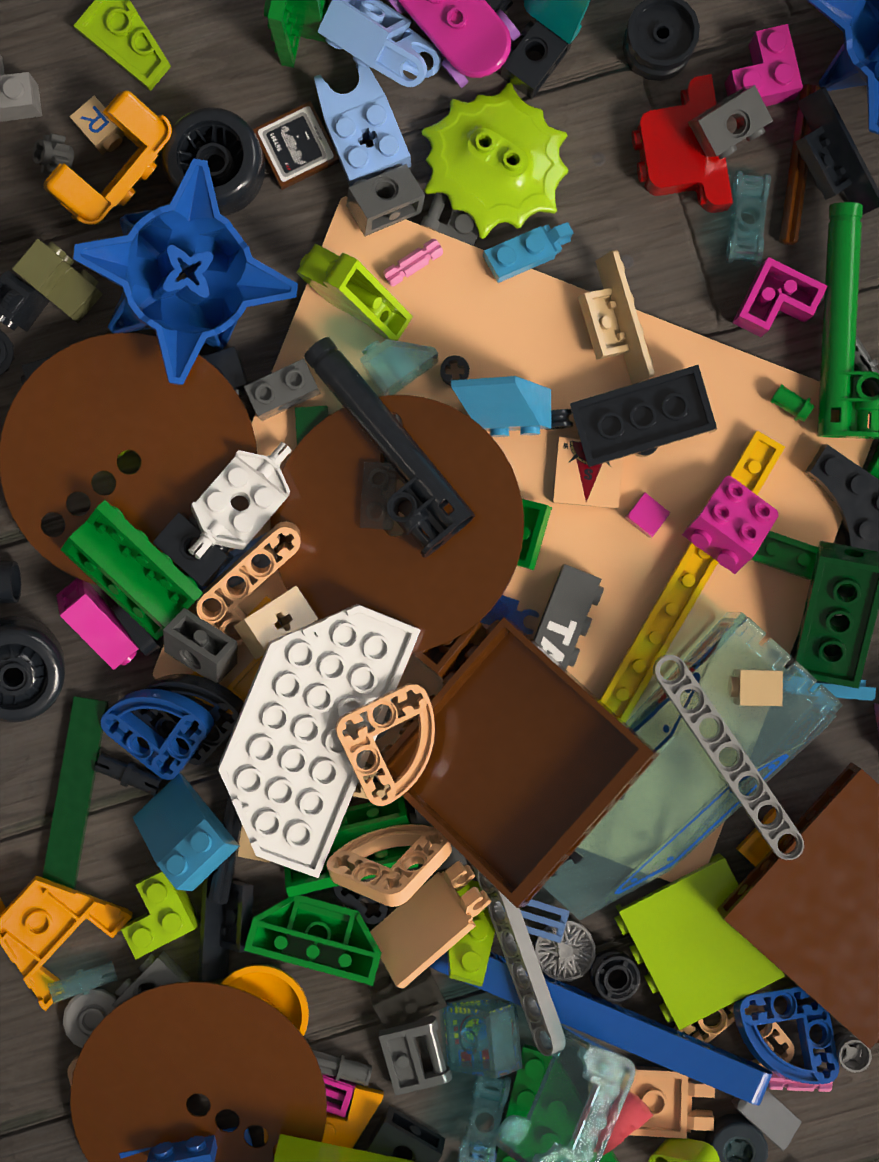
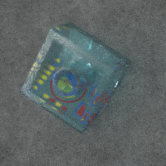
M386 339L381 344L377 340L368 345L362 351L364 356L360 358L362 369L379 393L385 396L394 395L438 363V352L431 346Z
M485 999L442 1005L447 1061L450 1070L497 1079L523 1068L517 1004L505 1000Z

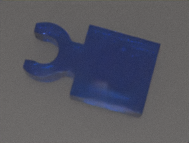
M502 595L491 611L480 622L491 625L494 621H501L505 617L512 620L526 634H533L534 630L526 628L523 620L528 615L538 618L539 613L532 609H526L522 612L518 611L519 601Z

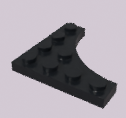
M822 444L805 472L818 482L831 500L835 501L843 518L841 522L846 545L879 551V479L828 444Z

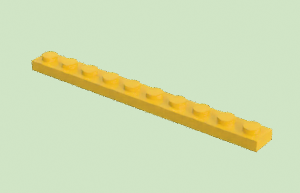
M755 431L729 476H732L758 495L785 446L763 433ZM690 542L599 699L625 723L654 675L653 666L655 661L668 651L718 564V561L696 547L692 542Z

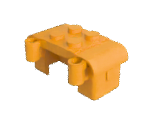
M127 90L118 93L102 113L123 131V134L138 149L105 189L99 194L64 163L62 165L59 163L44 181V189L58 200L72 214L71 217L78 222L89 225L97 224L104 219L113 207L120 204L124 206L136 192L132 187L138 179L145 181L155 170L157 165L153 161L158 157L157 154L171 137L172 128L169 120L163 114L157 116L132 92Z

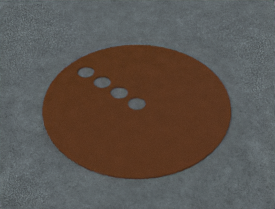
M140 333L105 334L85 339L59 351L37 368L20 388L7 413L1 434L0 478L10 512L30 544L59 569L80 580L97 585L60 549L67 539L87 521L99 504L106 500L111 506L117 507L123 513L124 518L135 529L145 533L149 542L160 552L164 553L153 543L157 536L178 512L189 516L192 512V503L202 496L233 460L238 450L257 454V445L250 418L239 395L229 381L206 359L198 355L184 384H171L168 382L157 336ZM125 450L135 451L141 458V467L134 474H125L117 466V458ZM99 471H108L115 477L116 487L109 495H100L92 487V478ZM74 492H83L90 499V510L83 516H75L67 509V498ZM235 496L230 501L232 507L238 511L246 510L249 507V502L244 496ZM51 512L60 514L65 520L64 532L56 537L46 535L41 528L43 517ZM195 538L190 542L189 549L195 544L198 538ZM173 561L174 566H176L184 575L189 576L181 567H179Z
M385 395L378 397L391 413H396L401 417L405 430L474 512L475 517L472 521L426 558H423L420 554L422 547L411 534L407 535L404 532L399 536L389 535L383 525L384 519L388 515V501L382 495V487L386 481L393 478L401 480L404 485L406 483L396 470H388L382 465L380 460L381 452L347 410L341 408L317 424L301 440L290 455L282 470V474L290 489V494L271 516L270 530L275 525L285 521L295 524L300 530L301 543L299 549L278 568V571L287 591L295 586L298 587L318 619L316 621L359 604L419 628L421 631L412 652H418L437 647L464 634L479 623L502 597L515 572L522 549L524 535L523 503L518 481L511 464L493 437L481 425L454 407L436 400L412 395ZM404 500L399 504L398 512L402 513L405 517L408 516L412 511V503L410 500ZM450 504L443 508L448 515L455 511ZM280 533V541L273 548L277 556H279L277 549L282 543L292 544V534L285 536Z
M200 981L176 982L145 990L129 998L105 1016L93 1030L78 1057L71 1084L70 1106L72 1122L76 1137L88 1162H147L150 1150L120 1159L119 1153L154 1147L163 1142L175 1143L186 1141L194 1136L207 1137L215 1135L218 1147L215 1162H273L275 1157L273 1148L278 1143L280 1134L322 1142L327 1118L326 1088L317 1058L309 1043L296 1026L275 1007L253 994L228 985ZM193 1094H203L210 1101V1110L205 1115H194L187 1108V1099ZM229 1109L236 1112L239 1116V1126L232 1132L223 1131L217 1126L215 1118L221 1110ZM252 1125L264 1127L269 1136L267 1143L260 1147L249 1145L244 1138L245 1130Z

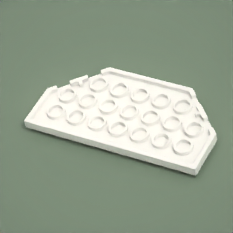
M356 604L268 643L218 765L219 773L257 857L319 878L358 783L356 774L337 737L336 723L344 714L397 689L421 631L419 628ZM381 704L374 708L372 716L375 722L383 723L389 708L387 705ZM366 713L360 714L363 721L357 724H353L350 720L345 722L346 729L342 731L343 735L349 734L354 738L357 736L356 730L363 725L367 726V731L372 730L373 726L367 721ZM363 750L357 755V765L364 769L370 750Z

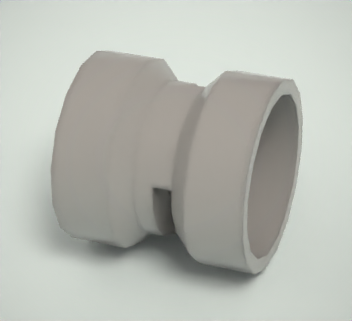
M850 1031L837 1034L834 1040L838 1062H840L842 1067L854 1073L867 1069L872 1059L871 1050Z

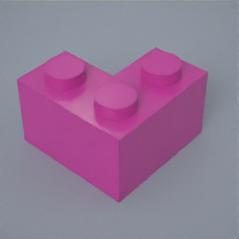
M788 24L756 31L748 45L753 66L730 72L725 82L727 96L743 87L755 85L765 106L795 100L803 85Z
M768 257L760 265L732 323L759 337H762L769 331L778 311L805 323L814 315L828 286Z

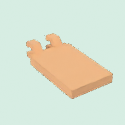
M457 861L445 872H437L407 902L397 907L370 931L382 952L380 958L396 987L404 989L476 927L472 920L473 917L478 915L492 902L484 890L479 892L476 887H472L464 895L459 896L457 891L465 887L476 876L469 865L463 866L460 861Z
M589 1063L588 1109L590 1112L594 1108L591 1101L603 1091L607 1090L611 1095L619 1090H626L638 1095L653 1114L638 1130L636 1129L630 1135L687 1139V1132L691 1133V1130L714 1131L713 1111L692 1110V1097L715 1098V1088L664 1067Z

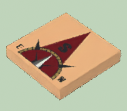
M559 437L553 503L618 509L623 458L589 468L581 440Z

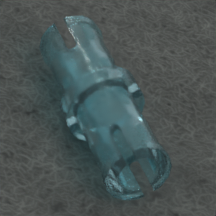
M111 960L108 963L86 971L79 969L76 971L77 974L48 983V988L52 995L53 1003L56 1004L61 1000L83 993V995L90 994L89 990L118 981Z

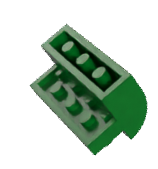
M331 0L265 1L264 17L268 18V30L272 32L271 41L275 42V53H278L281 66L294 68L301 37L326 42V37L317 31Z
M106 500L95 508L87 521L67 539L60 549L156 640L163 635V629L184 608L188 609L203 594L191 577L184 575L174 566L173 561L168 555L155 548L149 542L145 533L135 529L124 518L123 513L117 507L111 506Z
M401 796L384 806H377L368 802L348 807L319 878L284 866L285 888L288 897L340 886L335 884L330 878L327 868V861L330 856L348 842L371 831L396 825L411 824L404 797ZM411 846L385 849L365 858L391 868ZM418 864L412 865L408 869L418 867ZM368 875L361 880L376 877V875Z

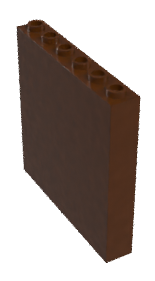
M503 617L501 621L496 620L488 627L485 633L487 637L479 646L474 645L464 656L465 662L458 670L451 671L442 682L444 687L437 695L433 694L429 697L435 722L432 752L418 780L402 796L516 908L525 907L660 754L512 620ZM418 717L415 720H409L401 728L399 739L393 745L389 744L380 752L393 781L405 770L414 754L419 734ZM381 768L377 771L378 773H383Z
M851 762L794 824L804 840L802 854L796 859L784 860L770 850L717 908V911L727 923L863 1044L871 1049L875 1044L879 1043V784L864 770ZM785 834L778 842V848L783 853L791 852L796 845V840L791 834Z

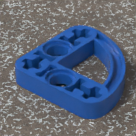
M160 689L138 690L125 695L108 709L101 719V727L111 739L157 776L165 780L174 779L184 769L214 726L212 715L204 707L183 695ZM137 709H157L176 715L181 719L165 740L131 711ZM197 721L199 723L198 729L194 732L190 728ZM137 737L145 739L149 749L142 747L138 743ZM176 738L185 740L189 749L181 748ZM171 755L175 760L169 766L166 762Z
M795 986L752 993L735 1002L733 1012L739 1033L752 1055L768 1070L787 1080L806 1084H827L837 1078L839 1062L830 1013L816 1001L810 1005H797L796 999L809 997L801 987ZM780 995L787 1002V1009L781 1015L774 1009V1000ZM750 1005H763L765 1010L753 1012L751 1015L745 1014V1008H748ZM796 1019L805 1069L793 1066L776 1055L762 1038L757 1025ZM814 1024L819 1025L822 1029V1039L818 1043H814L809 1036L810 1028ZM813 1049H825V1052L817 1054L813 1053ZM823 1062L827 1064V1069H824L821 1073L817 1071V1066Z

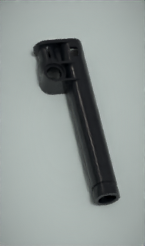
M322 338L308 349L304 359L311 368L315 369L320 379L405 481L406 484L388 500L387 512L407 535L411 534L422 547L420 554L423 558H426L470 523L475 514L344 354L337 350L338 348L331 338ZM404 500H410L412 503L411 513L406 517H400L398 513L399 504ZM448 504L455 510L450 515L443 509Z

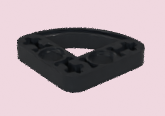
M190 674L163 676L152 681L142 689H160L177 694H187L201 698L214 705V708L209 713L214 719V726L218 729L220 736L208 734L202 742L205 745L199 751H196L189 760V763L193 765L204 763L232 733L244 704L236 694L226 687L210 679ZM157 709L133 710L139 719L165 740L172 732L167 725V720L177 725L181 719L176 715ZM230 709L233 714L226 720L222 715ZM193 724L190 729L195 732L198 729V725ZM176 738L181 748L189 749L185 740Z

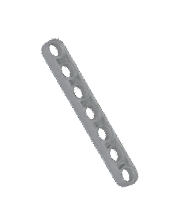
M675 655L659 657L653 666L655 679L770 849L779 858L784 860L798 858L804 849V840L684 661ZM667 660H673L678 664L679 673L675 679L666 680L660 674V667ZM687 689H693L698 694V703L691 709H685L680 703V695ZM706 718H713L718 725L717 733L710 738L703 737L699 731L700 723ZM725 747H732L737 752V760L732 766H723L719 761V753ZM745 776H752L757 782V788L751 795H743L738 789L739 781ZM772 805L775 808L776 818L772 823L763 824L759 821L758 812L762 806ZM784 834H791L796 840L795 848L789 853H783L778 848V840Z
M473 866L480 889L484 890L492 901L487 906L535 1045L544 1056H550L564 1049L566 1039L521 910L516 908Z

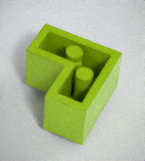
M158 870L136 884L149 912L128 922L121 931L135 959H138L195 930L201 921L186 891L176 890L164 873Z

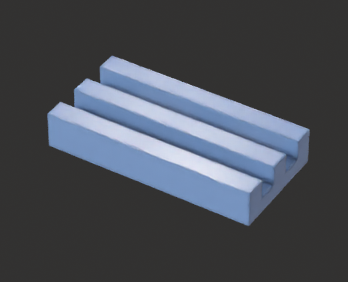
M531 899L527 904L528 906L561 915V919L558 922L521 910L523 918L558 928L555 935L526 926L528 933L561 943L570 911Z

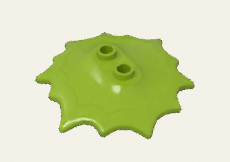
M507 83L504 89L497 95H477L474 101L469 103L452 99L448 115L438 123L421 131L422 135L430 141L432 147L426 158V162L432 169V174L424 192L426 194H446L449 197L453 210L464 211L471 216L481 239L486 238L490 231L499 223L507 222L518 229L522 227L529 216L537 212L554 214L557 212L555 191L559 182L569 171L560 158L559 149L568 135L564 131L549 127L545 122L543 110L532 107L522 101L512 83ZM507 159L513 162L515 165H510L507 162Z

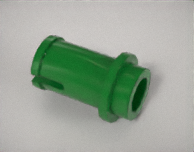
M782 384L770 400L772 404H776L795 416V421L799 419L804 422L815 406L810 403V398L805 400Z

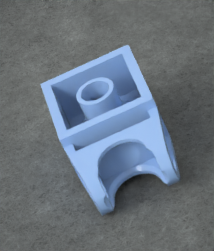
M332 0L317 31L326 37L325 41L330 46L336 49H344L353 55V60L359 65L374 68L406 87L419 85L425 78L435 75L441 67L442 61L439 50L409 28L411 20L380 0ZM421 52H428L432 56L434 63L431 70H427V65L420 55ZM403 70L416 75L417 78H407L403 73Z
M356 63L359 73L358 85L353 91L346 94L334 92L323 80L321 74L314 77L327 132L350 187L361 179L368 180L376 177L391 167L398 168L407 164L408 168L411 167L410 153L385 93L371 69ZM365 140H373L374 146L367 148L363 142Z

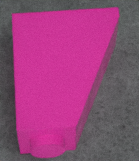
M76 578L56 595L59 615L113 670L120 664L122 666L128 664L136 656V651L139 649L120 623L112 609L88 582Z

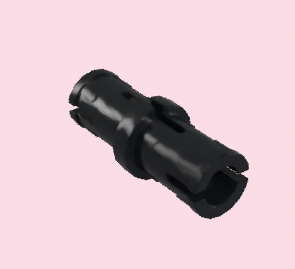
M104 752L99 756L97 760L99 765L96 764L94 769L97 773L99 772L121 781L120 785L124 787L130 785L150 793L152 796H156L160 788L158 785L163 781L161 777L138 768L135 762L126 763Z

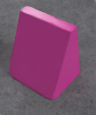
M644 493L624 518L648 538H652L670 512L647 493Z

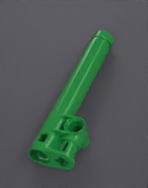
M840 202L829 205L830 222L828 223L825 285L828 287L824 294L817 436L879 439V393L874 397H869L861 389L862 382L865 380H873L879 386V373L854 371L862 235L861 219L863 216V205L854 202ZM831 410H839V422H830ZM868 414L870 415V417H869V428L867 427V425H868Z

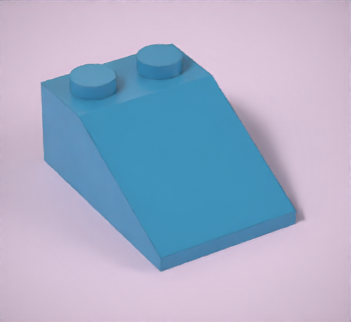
M517 376L451 380V388L469 416L486 431H489L492 437H508L509 431L520 430V435H540V429H551L550 388Z
M181 773L172 779L133 817L154 861L176 890L193 891L240 847Z

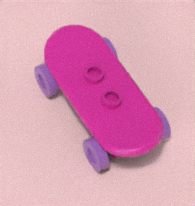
M387 0L391 7L400 14L406 11L443 54L445 59L441 62L442 67L461 89L469 82L465 76L482 78L499 70L509 56L511 41L514 42L521 35L507 15L501 9L495 12L486 0Z

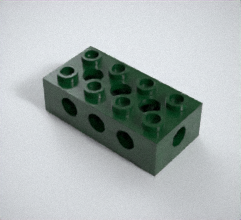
M824 541L819 542L794 650L792 676L859 689L879 611V551ZM842 584H852L850 586H842Z

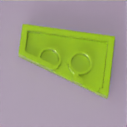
M94 0L73 25L76 31L150 91L171 67L130 0Z
M471 880L457 892L461 897L472 887L478 888L479 892L481 889L477 881ZM487 906L478 915L473 917L472 920L476 927L447 951L449 978L482 986L495 934V928Z

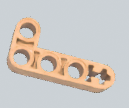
M287 521L275 525L202 591L203 594L198 599L196 607L200 619H203L236 640L238 646L244 644L240 635L229 633L226 626L231 622L239 623L246 618L247 615L238 604L297 552L301 543L298 527ZM280 533L285 536L292 534V544L282 543L277 549V554L279 555L277 556L273 548L280 541ZM257 554H265L269 557L271 563L265 568H259L253 564L252 558ZM232 576H239L244 579L246 585L244 588L236 590L229 586L228 579ZM208 598H214L220 602L221 608L217 611H209L205 608L203 602Z

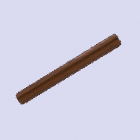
M810 84L803 85L799 101L819 90V87ZM799 106L779 238L780 243L785 245H795L798 242L808 175V166L801 158L795 142L812 131Z

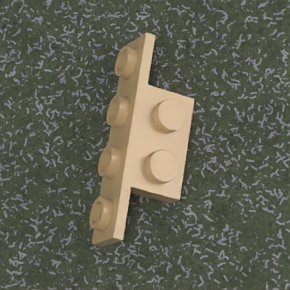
M618 250L610 251L595 261L604 289L584 293L578 299L596 360L623 354L631 382L636 384L655 375L653 361L649 355L643 336V327L639 322L634 306V297L630 292L625 276L624 264L620 259Z

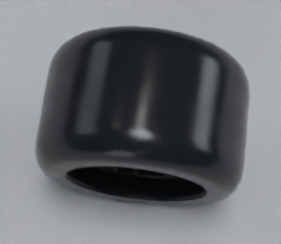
M207 107L187 113L171 127V137L162 148V164L165 176L175 193L192 159L195 158L208 161L209 168L215 162H223L225 164L221 170L210 172L221 215L227 216L239 212L256 198L265 177V159L255 132L243 118L226 109Z
M21 616L0 618V721L9 723L28 721L47 711L59 697L65 679L64 654L55 635L40 622ZM14 667L20 669L23 675L19 678H9L4 675V672Z

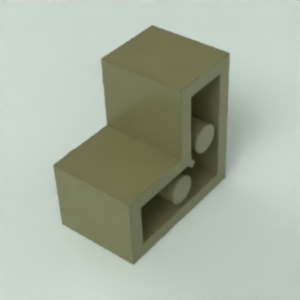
M37 239L12 268L78 324L103 295L96 288L99 281L84 269L80 274L71 267L74 261L52 241L45 245Z

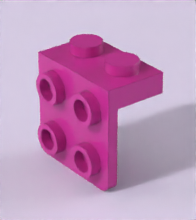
M726 476L704 509L687 526L682 535L696 547L718 561L721 566L736 574L754 557L779 514L775 508L732 476Z

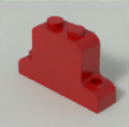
M712 74L693 78L687 89L681 90L680 106L647 111L642 116L637 130L632 131V144L634 150H639L641 162L637 163L639 182L645 183V188L651 195L662 196L696 191L699 205L709 213L728 211L733 204L726 157L719 159L718 156L706 157L688 123L693 118L716 105Z

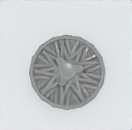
M567 920L561 943L538 936L535 942V953L541 970L548 977L558 981H573L582 977L591 968L595 959V943L591 933L582 924L573 920ZM547 925L542 931L556 935L558 928Z
M90 988L79 992L69 1001L64 1010L63 1026L66 1035L73 1044L83 1048L97 1025L115 1009L112 1004L117 998L104 989Z

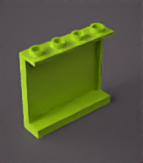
M720 853L712 856L708 864L624 907H621L620 904L616 905L620 914L614 917L623 935L630 934L634 945L629 948L637 964L645 963L649 974L645 975L644 978L653 994L660 993L664 1003L659 1005L667 1023L669 1024L674 1021L679 1030L785 977L783 971L727 923L717 911V908L738 887V883L726 859Z

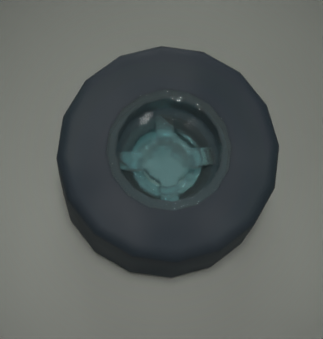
M726 1114L714 1121V1131H707L705 1142L714 1147L720 1162L767 1161L768 1145L762 1132L743 1115Z

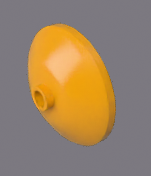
M249 965L234 971L221 982L223 985L244 990L266 1001L285 1015L303 1036L305 1035L309 1020L308 1002L299 983L287 972L270 965Z

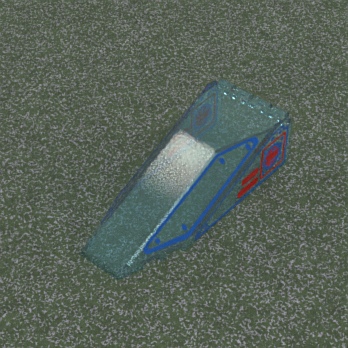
M727 612L683 661L763 780L767 783L827 728L837 717L835 713L843 704L822 684L813 693L809 691L817 682L815 677L797 661L788 669L784 668L791 659V655L772 638L768 639L762 646L758 643L766 635V632L744 613ZM678 666L666 680H672L678 676ZM734 669L783 671L782 706H741L734 704V697H729L728 681L730 676H734ZM661 686L652 693L626 722L632 730L660 755L630 787L623 801L619 800L576 848V851L583 855L584 859L578 864H574L572 859L565 862L556 871L558 875L551 877L543 886L578 920L584 919L672 870L741 807V804ZM693 689L684 690L680 695L681 705L685 709L694 708L698 703V694ZM706 718L700 723L699 731L703 737L710 738L717 733L718 725L713 718ZM725 747L719 753V761L723 766H732L737 760V752L732 747ZM752 776L743 777L738 784V789L743 795H751L757 788V782Z

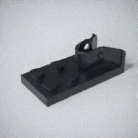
M699 365L570 403L589 468L717 430Z

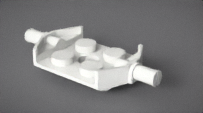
M280 442L279 446L270 456L240 450L236 452L233 460L202 496L191 505L192 513L202 532L200 538L189 549L192 555L195 554V557L200 559L207 549L215 544L244 550L290 494V489L280 469L281 462L292 452L289 446L285 448L286 444ZM238 495L244 496L249 502V507L243 511L235 510L231 505V499Z

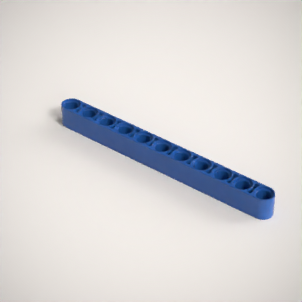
M446 951L429 967L449 976ZM490 952L482 986L467 984L522 1007L505 957ZM543 974L560 1023L754 1105L761 1104L773 1074L767 1068Z

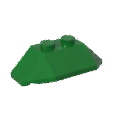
M301 895L288 897L253 917L244 951L371 986H373L382 953L359 911Z

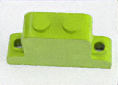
M314 244L310 252L302 258L296 273L322 298L333 306L361 320L385 339L392 342L399 340L413 316L358 259L343 252L339 256L317 244Z

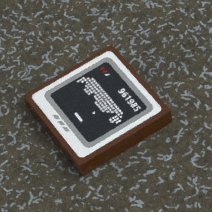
M311 101L253 129L282 190L340 162Z

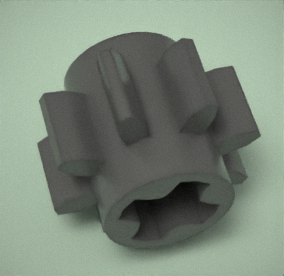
M53 133L50 135L44 134L43 139H38L35 142L33 160L36 164L42 165L41 173L50 175L59 163L61 165L64 163L69 168L72 166L74 151L72 146L65 144V136Z

